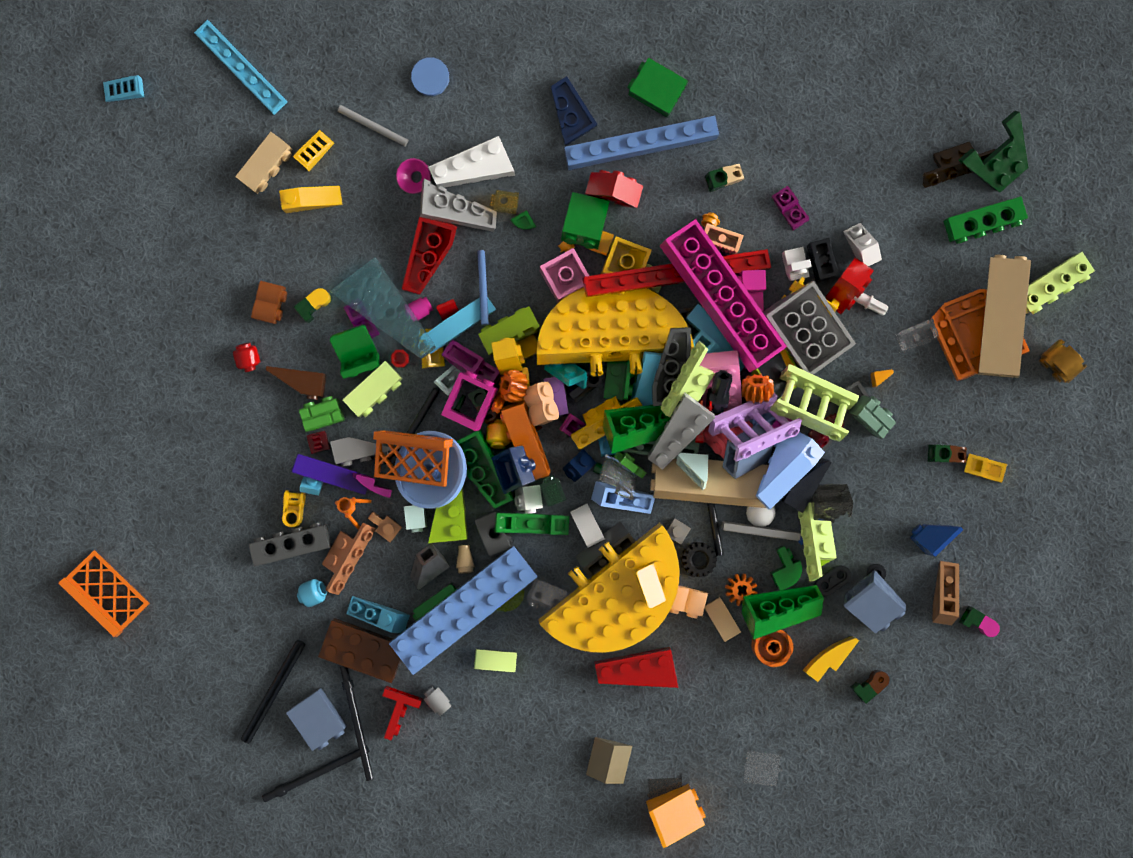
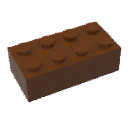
M336 618L331 620L318 656L319 658L389 683L393 682L401 662L399 656L389 645L393 638Z

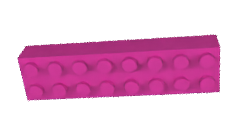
M696 219L664 240L660 248L732 349L737 350L738 357L749 372L754 371L787 347Z

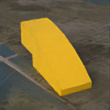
M851 636L830 645L815 656L803 671L819 682L829 667L837 671L859 640Z

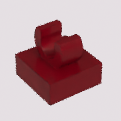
M326 431L306 435L311 454L330 449Z

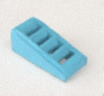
M139 75L103 82L106 102L144 97L142 78ZM133 83H134V90H135V91H132V89H131V84H133ZM125 84H127V91H128V92H126V93H125V90H124V85H125ZM117 85H120L121 94H118ZM109 86H113L114 95L110 96Z

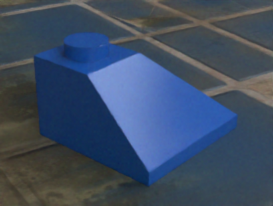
M923 524L922 526L918 525L912 530L913 535L910 538L925 554L937 556L963 529L952 525Z

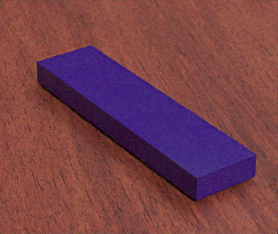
M297 453L291 470L292 473L364 495L366 494L367 488L352 477L353 472L362 473Z

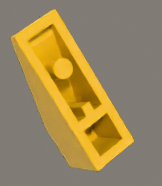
M340 186L301 187L279 190L281 207L285 213L343 205Z

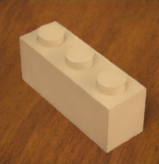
M270 132L236 175V178L256 194L263 192L268 186L267 181L271 176L275 177L278 174L279 166L283 161L289 160L293 149L274 133Z

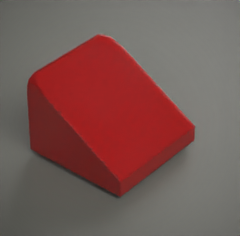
M453 299L436 307L443 321L459 311Z

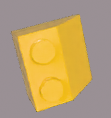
M616 236L612 241L601 274L645 268L652 250Z

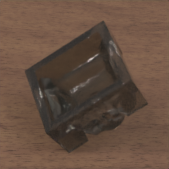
M819 484L809 501L812 504L814 520L820 518L823 521L834 523L835 519H839V516L845 515L846 512L848 517H851L854 503L848 485Z

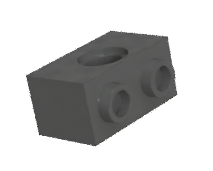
M497 511L475 520L489 556L510 548V543L513 542L510 533H500L498 538L490 536V529L495 527Z

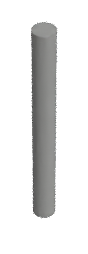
M342 105L338 108L339 113L406 147L408 139Z

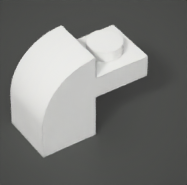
M803 247L786 250L782 253L785 271L790 281L798 280L801 277H810L808 269L812 266L810 259L806 260Z

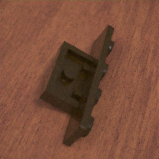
M966 142L934 153L933 159L938 168L923 174L924 188L972 173L969 168L958 161L970 149H974L971 143ZM992 149L978 155L980 159L983 161L996 149Z

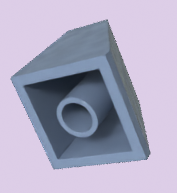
M875 570L845 593L844 607L875 634L880 630H886L890 626L891 621L900 619L906 611V604Z

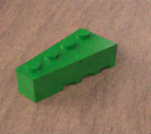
M653 405L604 410L603 429L611 453H617L657 440L671 417L664 414L661 406Z
M476 431L458 440L457 443L462 448L466 458V474L468 478L473 481L495 509L514 500L515 497L512 492L503 494L491 459L494 457V454L486 442L483 431Z
M817 585L743 596L742 615L753 639H757L821 616L824 597Z

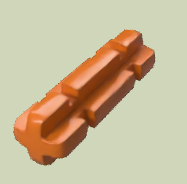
M497 392L491 407L492 412L496 413L501 412L505 403L499 392Z

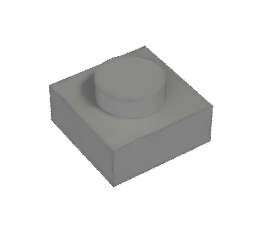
M674 518L667 532L671 539L682 544L691 528Z

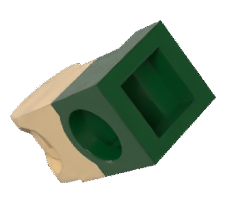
M735 164L708 172L705 175V180L709 191L713 192L744 180L740 164Z

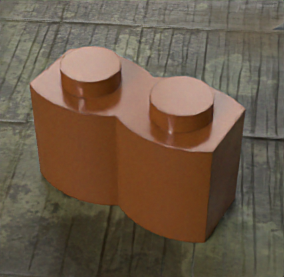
M260 281L251 318L277 324V321L281 320L283 310H280L282 302L285 303L287 299L286 288Z

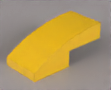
M969 454L964 472L1002 483L1007 464Z

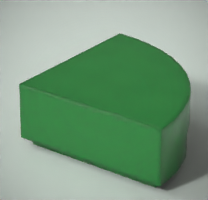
M527 210L510 220L519 229L530 230L536 228Z

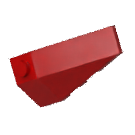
M419 216L402 290L421 294L453 245L457 230L455 225Z

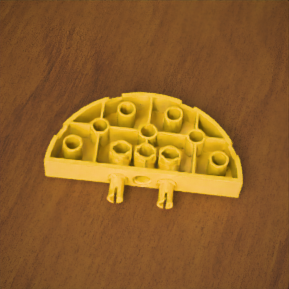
M583 287L563 298L546 317L538 336L537 365L590 363V373L596 377V369L598 376L603 375L602 362L629 360L630 373L635 375V370H637V374H641L643 372L641 360L643 359L644 351L663 353L670 328L688 327L680 312L668 300L650 289L645 288L586 297ZM691 335V350H692V348L694 347V344H693V339H692V335Z
M660 522L619 555L609 542L604 543L608 551L603 546L598 550L601 551L609 563L590 579L584 576L578 566L573 568L578 576L572 570L568 575L579 587L539 619V624L545 631L558 641L572 648L600 653L628 648L653 633L670 612L679 585L677 552L668 532ZM653 563L666 601L648 609L634 570Z

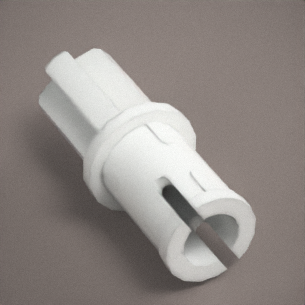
M862 293L859 298L854 297V300L863 305L864 309L868 308L882 316L888 310V306L874 299L873 295L869 296Z

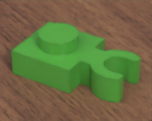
M621 452L615 454L614 457L622 465L643 479L647 474L640 466L634 463L635 458L627 452L625 455Z

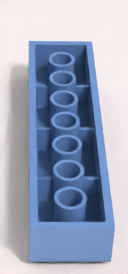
M511 546L391 640L389 645L414 675L538 576L517 549Z

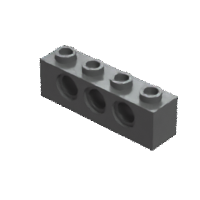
M321 522L311 524L310 529L303 530L302 527L291 529V534L284 535V532L272 534L273 538L267 540L265 536L253 539L254 543L249 544L254 567L332 547L327 525L322 526ZM306 534L313 536L312 544L305 542ZM289 538L295 543L292 549L286 545V541ZM270 543L276 547V551L273 554L268 551Z

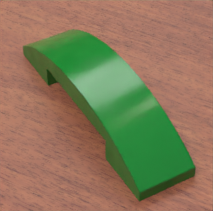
M496 513L495 532L568 535L570 516Z

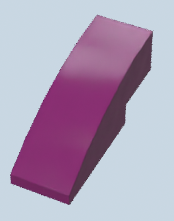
M454 340L449 343L441 354L442 357L461 372L471 371L477 374L476 378L482 381L485 378L494 382V386L502 377L497 368L486 363L484 358Z

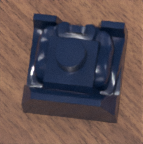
M523 446L509 448L491 458L503 494L515 491L535 481L532 472L536 467L535 461L528 459Z

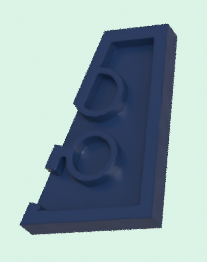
M567 76L551 86L564 143L567 146L597 127V123Z

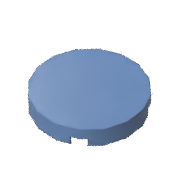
M424 58L414 65L411 72V80L415 89L423 95L436 96L441 94L448 86L449 72L441 60Z

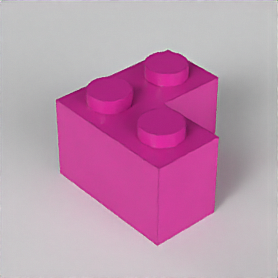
M766 270L741 271L737 275L738 279L763 312Z

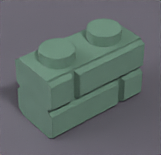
M863 395L849 413L873 436L883 439L888 430H891L896 423L891 417L893 414L886 408L882 409L879 406L881 402L874 396L867 397Z

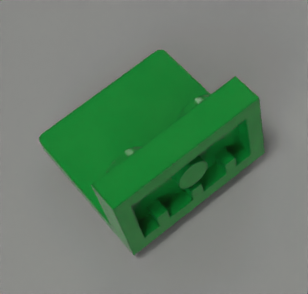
M629 360L627 362H607L603 399H611L616 396L618 400L627 401L628 397L632 396L633 385L629 383L630 378H633L634 375L630 373Z

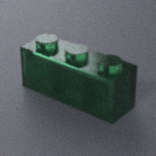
M554 475L542 479L543 483L540 484L548 507L566 500L559 477L554 478Z

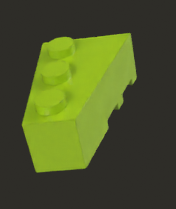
M530 306L517 310L510 317L506 316L498 320V323L494 326L488 325L482 328L481 333L478 335L488 355L491 356L493 355L492 342L500 341L503 338H515V341L518 342L540 331V326Z
M463 487L453 501L443 507L436 508L428 543L468 539Z

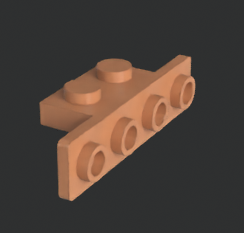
M362 523L354 538L340 531L322 563L323 566L334 573L326 587V591L339 595L344 589L345 583L354 571L355 565L363 555L368 542L373 537V533L376 530L375 527Z

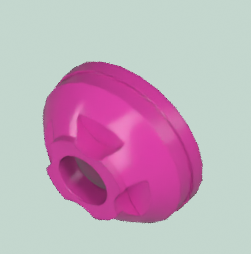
M416 158L405 160L397 169V183L407 193H421L423 180L431 181V172L428 165ZM416 171H419L422 175V179L418 183L412 180V175Z

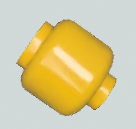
M494 420V423L487 426L486 442L491 448L504 449L510 444L506 432L508 429L506 424H503L501 420Z

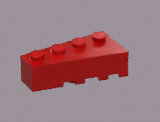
M670 647L594 661L599 684L679 688Z

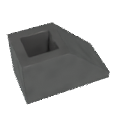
M431 543L416 554L410 576L419 590L448 569L449 565L444 556Z

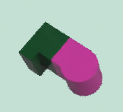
M970 606L967 607L959 620V623L968 628L971 625L976 626L983 635L988 637H995L1000 631V626L996 621Z

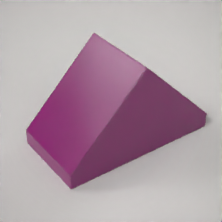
M570 413L559 430L571 437L572 433L585 427L586 424Z

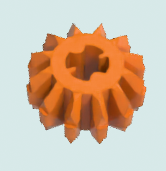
M519 370L505 371L504 376L501 377L500 389L498 390L501 393V398L510 403L523 401V396L527 395L526 390L529 389L527 387L529 381L526 379V374L519 372Z
M753 373V376L747 375L741 383L742 397L746 401H752L753 404L755 402L761 404L762 401L768 402L774 394L773 380L769 379V376H762V373L760 375Z
M744 573L741 575V579L738 574H735L736 581L729 578L728 581L732 583L731 586L725 585V588L731 589L725 595L731 596L729 599L731 603L736 600L737 606H740L743 596L758 593L752 590L757 587L756 583L750 584L753 578L749 577L746 580V574ZM744 585L745 593L742 594L740 592V595L737 594L739 592L738 586L743 587Z

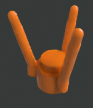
M343 497L336 501L335 504L337 509L344 513L345 517L359 530L361 526L351 516L355 510V504L371 503L372 501L370 499H356L355 497L349 499Z

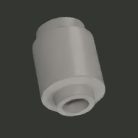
M432 686L424 693L426 697L423 700L435 714L438 713L441 716L451 707L450 700L439 687L434 689Z

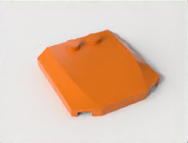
M979 289L944 303L929 320L957 381L976 375L979 371L986 289ZM1024 337L1022 355L1030 351Z

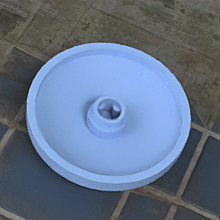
M437 431L417 433L418 435L453 439L451 436ZM453 439L452 447H449L446 487L395 480L401 495L412 505L426 509L440 508L453 501L460 493L466 479L467 464L464 452L457 441ZM402 446L399 450L403 458L409 454L405 446ZM421 448L415 452L420 460L427 456ZM436 451L433 454L438 463L443 458V451ZM412 456L406 460L411 469L417 465ZM396 458L395 465L400 462L398 458ZM430 458L423 463L428 471L435 467ZM402 464L396 469L400 476L408 473ZM420 466L414 471L419 479L426 475ZM436 469L431 475L436 481H441V473Z

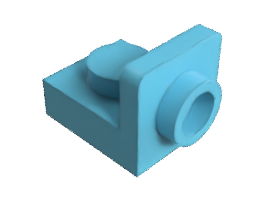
M304 476L300 485V492L319 496L323 482Z

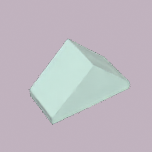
M452 365L434 383L449 396L461 371Z
M678 454L676 464L702 490L705 489L708 480V455Z

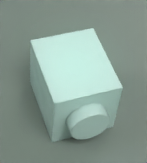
M414 505L404 506L406 530L411 529L412 533L422 532L423 528L427 527L425 508Z

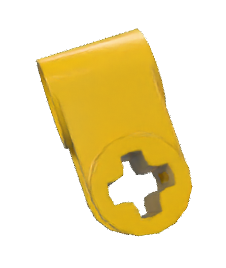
M285 490L282 521L286 526L297 527L302 523L306 493H293ZM292 513L297 516L294 524H291L288 520L289 515Z

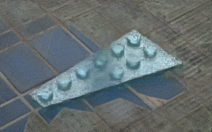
M373 258L330 290L332 294L420 359L437 348L377 258Z

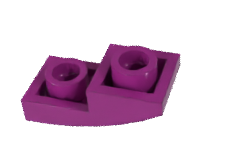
M788 186L772 195L773 201L793 231L809 221L808 215L799 205V200Z

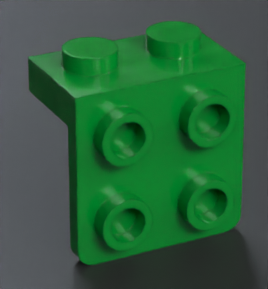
M365 325L330 336V342L341 362L340 373L343 379L352 378L359 373L373 371L379 367L380 355Z

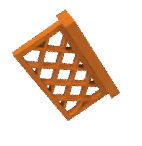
M386 430L374 431L373 439L376 440L374 477L441 487L447 486L449 447H452L453 439ZM382 443L387 444L392 450L389 454L385 455L383 453ZM401 446H405L409 452L404 458L397 451ZM419 448L423 449L427 455L422 460L415 454ZM436 451H443V458L438 463L433 454ZM393 454H395L400 461L395 466H393L391 462L388 460V458ZM410 456L417 462V465L412 469L406 463ZM428 458L435 465L430 471L423 464ZM384 462L390 468V471L386 474L380 473L381 465ZM401 464L408 471L404 476H400L396 470ZM419 466L426 474L421 479L414 473ZM436 469L441 473V481H436L431 475Z
M95 550L66 578H63L58 583L113 637H118L150 604ZM94 556L100 561V569H89V561ZM111 571L114 574V583H103V572ZM78 572H86L85 583H77L73 577ZM89 572H100V583H89ZM89 585H99V597L89 595ZM103 585H113V596H103ZM117 585H125L127 587V596H117ZM117 598H127V610H116ZM130 598H139L143 604L138 609H130ZM113 599V610H105L102 607V600ZM116 612H127V620L122 625L116 621Z

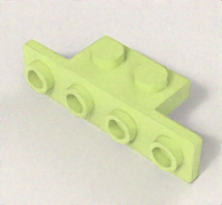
M699 341L692 348L690 357L683 364L681 373L677 380L673 382L668 396L662 401L661 410L668 417H671L677 404L682 400L684 393H687L699 402L715 374L712 370L700 366L708 348Z
M809 502L803 513L798 511V517L800 519L801 536L804 544L803 551L806 557V572L809 581H815L822 577L820 560H834L837 557L831 521L814 520L812 504Z

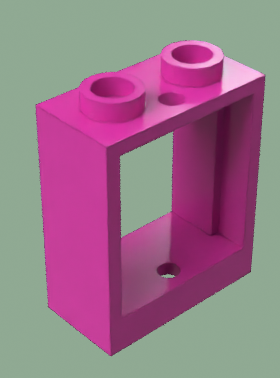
M467 370L466 373H459L441 415L474 431H479L498 388L494 386V382L485 378L482 381L476 378L477 374ZM464 380L488 391L476 420L452 409Z

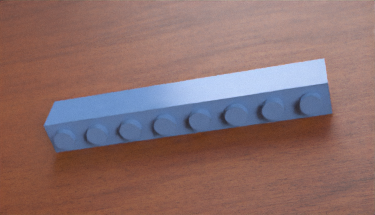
M711 116L564 147L568 170L716 140L719 136L716 117Z

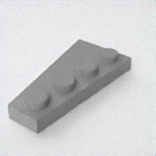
M423 180L420 217L494 232L496 229L497 211L475 201L472 203L464 199V196L452 194L442 186L437 187L430 184L431 181Z
M684 393L681 402L673 411L669 422L667 421L664 431L650 450L648 460L663 470L715 419V414L687 393Z

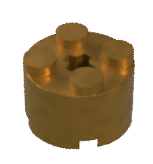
M1059 339L1041 355L1039 362L1046 369L1050 367L1054 372L1052 376L1059 383L1061 381L1069 383L1087 365H1082L1084 362L1083 358L1070 345L1067 348L1062 345L1064 341Z

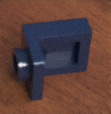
M583 449L562 469L568 478L576 482L596 462Z

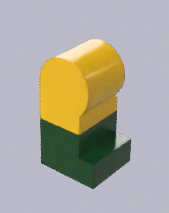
M318 288L295 305L294 308L307 323H310L315 319L311 314L320 307L327 306L331 301V296L325 289Z

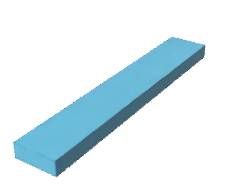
M208 20L194 32L273 115L287 103L285 98Z

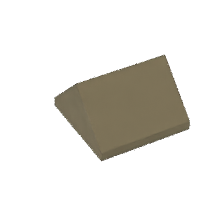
M595 737L586 775L605 784H623L632 746Z

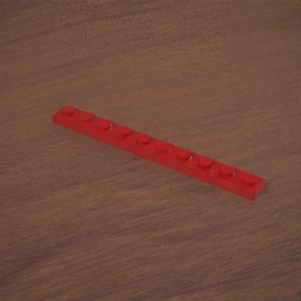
M768 249L723 256L736 275L746 270H769L772 268ZM673 264L585 276L582 278L586 297L685 283Z

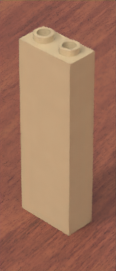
M995 255L994 258H990L978 375L1019 378L1031 267V260H1027V257L1015 256V259H1009L1005 255Z
M673 459L663 470L652 463L651 473H655V479H651L650 491H654L653 498L766 508L756 497V494L769 465L762 464L734 479L723 468L724 461L708 460V480L706 488L702 490L676 464L677 459Z

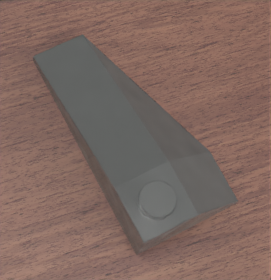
M690 327L670 328L652 385L653 406H662V401L668 396L673 382L677 380L681 373L683 364L690 357Z

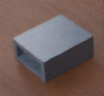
M759 424L752 427L758 436L766 433ZM745 432L737 435L743 443L751 440ZM727 440L723 468L736 479L769 461L773 445L736 462L734 460L736 447L730 440Z
M322 688L286 712L312 751L316 748L319 750L323 749L329 744V739L332 737L337 739L345 733L346 723Z

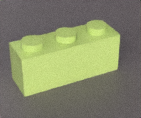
M384 361L347 395L343 401L358 417H367L373 411L372 407L376 403L381 404L387 399L386 394L390 390L394 392L401 386L400 381L403 378L388 362Z

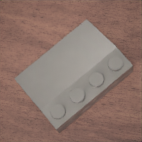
M811 281L763 311V314L787 346L786 350L796 366L814 375L856 344L814 281Z

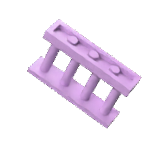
M774 393L768 402L762 401L761 404L759 402L753 404L752 401H749L716 415L715 419L709 424L708 432L712 436L723 433L735 445L734 460L737 462L783 440L795 437L799 434L802 420L798 418L789 422L785 417L771 411L770 407L777 400V395ZM770 413L782 426L774 429L761 415ZM755 420L766 433L758 436L746 422ZM739 426L751 440L743 443L730 429Z

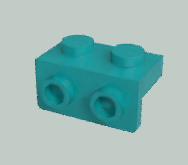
M574 363L548 364L544 366V370L568 387L574 384L582 389L587 387V372Z

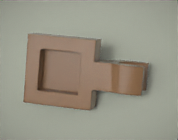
M372 512L368 517L371 522L379 526L375 531L389 542L402 529V526L388 515L385 519H382L375 512Z

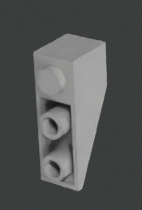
M351 437L330 442L335 464H341L342 467L353 465L352 461L360 459V462L372 460L371 456L376 454V443ZM382 445V451L385 455L392 451L390 447Z

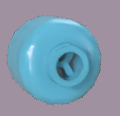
M317 579L302 583L298 588V601L307 607L322 603L327 595L326 586Z

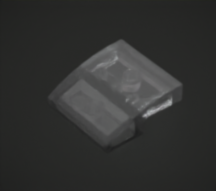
M606 454L602 462L599 480L615 486V494L633 500L637 476L617 459Z

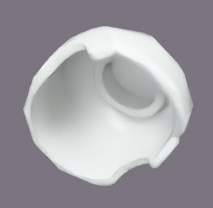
M775 506L769 510L767 508L747 507L746 515L748 521L753 526L766 527L775 518Z

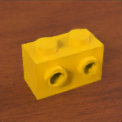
M503 338L500 341L491 343L494 361L500 375H504V372L509 370L523 371L522 364L525 363V357L521 345H517L515 338Z

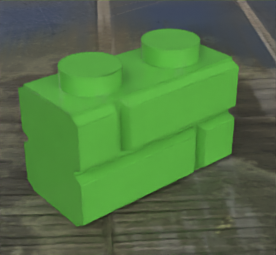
M333 396L321 399L322 403L319 404L314 402L303 404L304 408L299 409L305 431L310 432L345 421L339 399H333Z

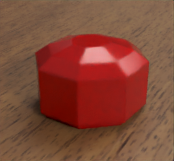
M395 350L391 354V363L396 368H405L409 363V354L404 350Z

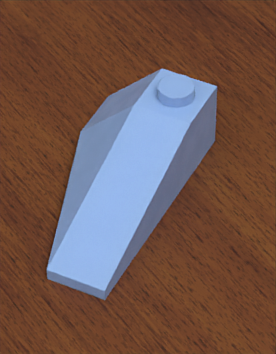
M799 432L795 437H790L774 445L775 451L768 461V470L763 475L756 497L768 510L796 485L825 453L812 438Z

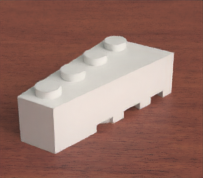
M499 136L429 166L436 186L444 188L515 176L514 169Z

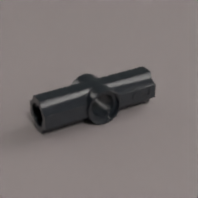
M724 370L715 373L712 387L708 389L706 397V407L709 406V401H711V412L715 416L723 413L724 408H727L729 403L732 374Z

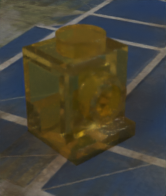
M496 190V194L491 196L490 206H494V211L517 215L519 193ZM507 198L508 202L506 204H502L501 199Z

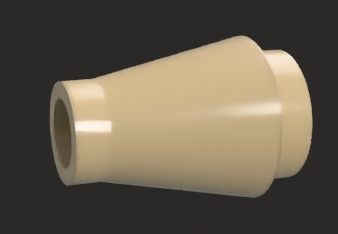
M470 545L458 546L456 564L458 573H472L475 565Z

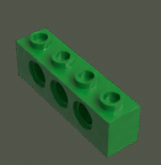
M1022 196L949 217L943 222L949 242L956 241V244L968 241L967 238L971 236L977 239L986 236L985 232L991 230L993 233L1005 230L1004 227L1011 225V228L1023 225L1022 221L1028 219ZM1001 212L1006 213L1007 220L1001 218ZM983 217L989 220V226L983 224ZM964 223L970 224L971 231H967L964 228Z

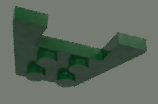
M1013 111L1002 121L1009 138L986 159L982 161L977 151L970 149L958 160L997 192H1002L1029 168L1021 114L1018 111Z

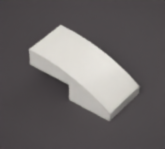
M588 504L570 512L588 548L605 540Z

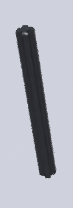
M295 641L241 737L243 742L249 744L255 736L306 646L303 641Z

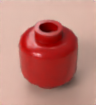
M250 343L237 345L233 351L236 367L244 369L245 372L255 370V366L261 362L257 347Z

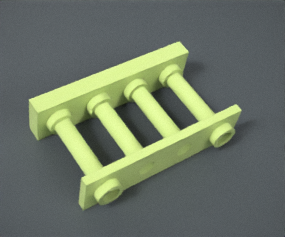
M789 364L780 376V379L787 382L782 399H777L770 407V410L779 416L791 420L800 418L802 425L840 442L849 433L848 430L841 427L846 409L850 410L857 403L859 395ZM794 385L804 390L799 408L789 404ZM812 393L822 398L817 416L806 411ZM829 401L839 406L834 424L824 420Z

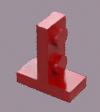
M386 686L382 696L397 701L384 736L385 739L392 740L394 735L398 736L401 728V725L398 724L400 717L404 718L408 707L404 705L419 709L423 698Z

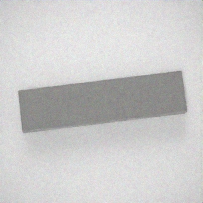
M722 521L721 527L724 531L799 541L801 533L798 531L758 527Z

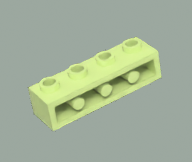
M1083 252L1072 256L1029 284L1026 314L1030 312L1032 315L1043 309L1041 305L1044 303L1050 304L1056 301L1058 294L1062 292L1066 294L1074 289L1073 285L1077 282L1081 284L1091 278L1089 275L1095 270Z

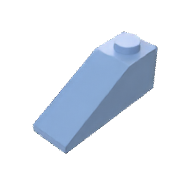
M596 481L591 500L603 507L651 514L655 498H653V494Z

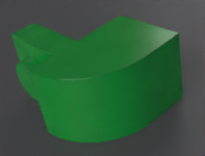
M785 546L776 548L783 566L770 572L779 591L785 590L797 583L802 573L801 561L795 560L792 562L791 559L794 558L789 548L786 549Z

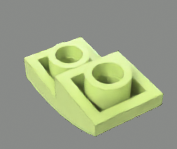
M476 649L474 669L515 672L517 653Z

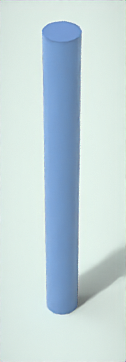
M479 250L477 251L481 325L487 326L489 325L485 251Z

